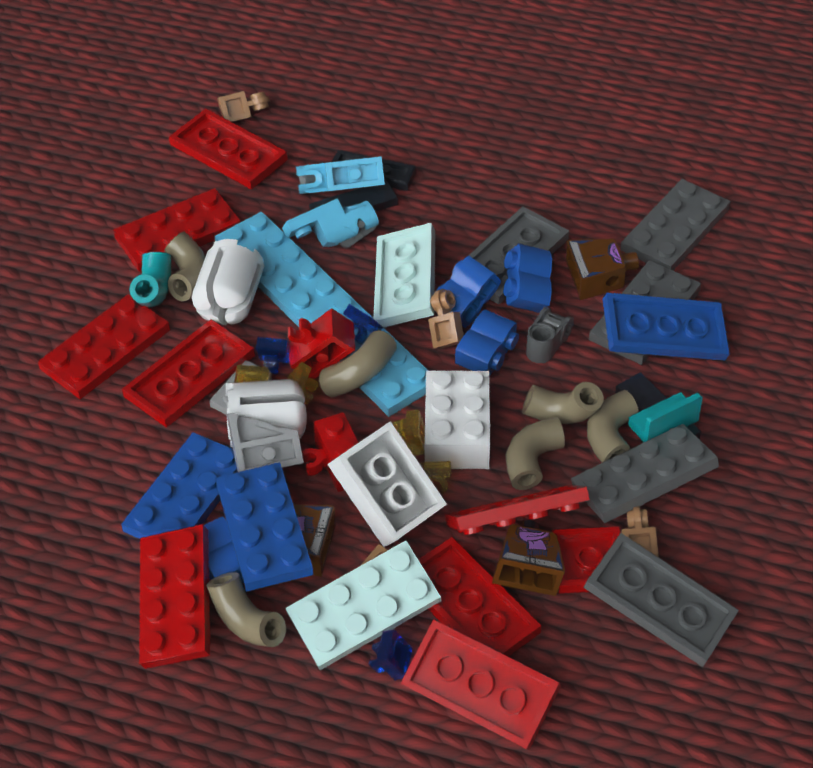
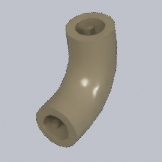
M184 231L178 234L166 246L164 251L171 255V259L179 267V271L171 275L168 280L170 293L179 301H187L192 298L195 284L206 257L198 244Z
M373 331L362 346L351 356L321 370L319 382L323 392L329 397H337L353 391L370 381L385 367L395 353L397 345L394 338L384 331Z
M582 382L572 392L568 393L554 392L533 384L525 398L522 413L538 420L558 417L561 424L583 422L600 409L604 402V396L600 388L591 382Z
M626 390L606 398L600 409L587 421V439L594 454L601 463L630 450V446L620 435L619 428L629 422L630 416L638 413V407L633 396Z
M558 417L541 420L525 426L512 438L505 456L507 473L513 488L526 490L538 485L543 478L538 464V457L544 452L564 448V432Z
M226 573L213 578L206 584L219 617L230 631L240 639L265 647H275L283 641L286 634L285 620L279 613L262 611L250 601L239 573Z

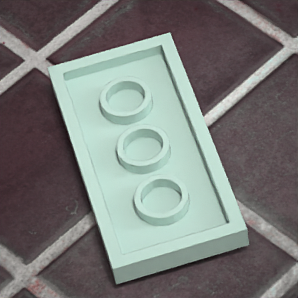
M432 223L377 236L373 322L379 323L384 328L434 316V310L430 303V298L435 293V229Z
M404 541L285 609L319 670H322L441 602V596L408 542Z

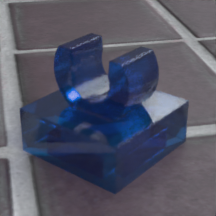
M351 304L343 312V315L354 322V330L358 329L355 341L360 345L367 339V331L372 333L373 331H381L383 329V326Z
M257 338L256 350L260 361H264L263 366L271 374H278L280 362L290 363L288 339Z
M395 629L382 631L381 641L372 645V650L377 654V659L370 660L368 665L378 673L386 671L394 680L403 679L409 668L413 648Z

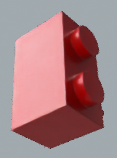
M332 308L312 323L304 318L299 319L300 330H296L291 326L288 327L290 367L311 380L318 377L324 368L338 363L355 351L354 322Z
M344 412L314 421L315 445L317 449L308 448L302 451L304 463L314 461L313 463L306 464L307 474L309 476L316 475L322 471L323 467H326L337 492L344 491V488L327 464L359 443Z

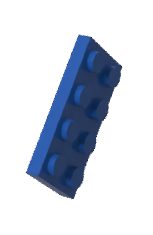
M607 292L602 299L610 352L723 361L730 355L720 302Z
M192 432L121 523L123 532L140 539L142 537L202 525L220 501L215 477L238 472L233 449Z
M280 462L215 477L246 592L313 575V566Z

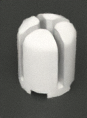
M223 239L214 242L213 247L207 251L192 293L193 305L196 307L198 314L205 320L209 321L212 319L219 325L225 326L227 324H238L248 316L264 269V261L260 253L256 249L252 252L246 247L237 245L239 240Z
M281 379L226 383L225 396H228L227 414L235 413L247 418L298 431L299 439H301L306 429L307 413L306 406L303 404L305 402L304 391L297 381ZM227 420L228 438L230 440V447H233Z

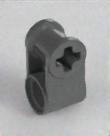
M544 307L528 329L527 358L535 363L550 361L562 343L568 339L574 325V318L571 316L565 318L551 312L549 307Z

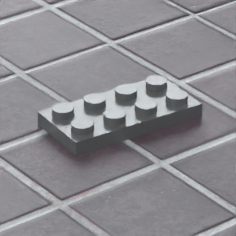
M681 179L621 242L620 250L625 253L636 252L639 260L645 263L650 260L674 271L728 212L731 201Z
M522 206L469 254L470 257L494 272L501 280L498 289L490 300L500 304L506 299L503 288L508 276L507 268L504 266V259L508 251L517 244H523L550 251L552 255L569 239V230Z
M649 260L622 294L694 300L700 292L701 283ZM603 315L590 331L589 340L609 349L605 315ZM615 352L640 365L650 356L648 354Z
M681 424L572 477L571 481L572 485L587 487L590 500L585 502L606 523L633 510V507L641 506L718 468L719 463L718 457L684 424Z
M620 533L583 587L701 667L707 662L739 611L622 533Z

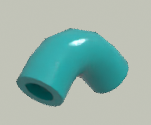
M163 252L142 254V273L133 279L129 288L131 297L140 305L155 307L160 305L169 292L168 280L171 276L170 254Z

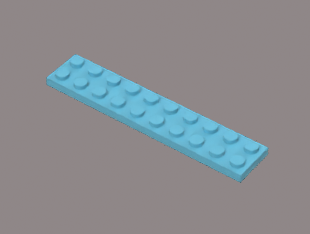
M262 211L214 236L215 241L223 239L239 240L237 245L246 247L252 252L256 249L263 257L264 269L258 287L298 327L299 319L304 318L312 323L331 308L354 322L355 351L339 362L356 352L373 331L380 330L390 334L379 323H374L373 317L290 238H287L284 232ZM395 338L397 349L389 362L376 376L359 387L388 417L426 395V371H429Z

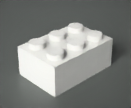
M426 371L425 469H489V371Z
M391 421L327 464L383 547L397 541L447 505Z

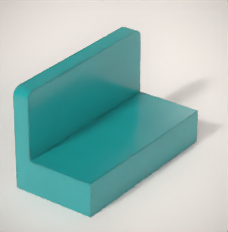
M679 392L630 416L628 425L643 442L655 438L681 424L687 427L699 421L703 397L699 393H695L686 398L682 392Z

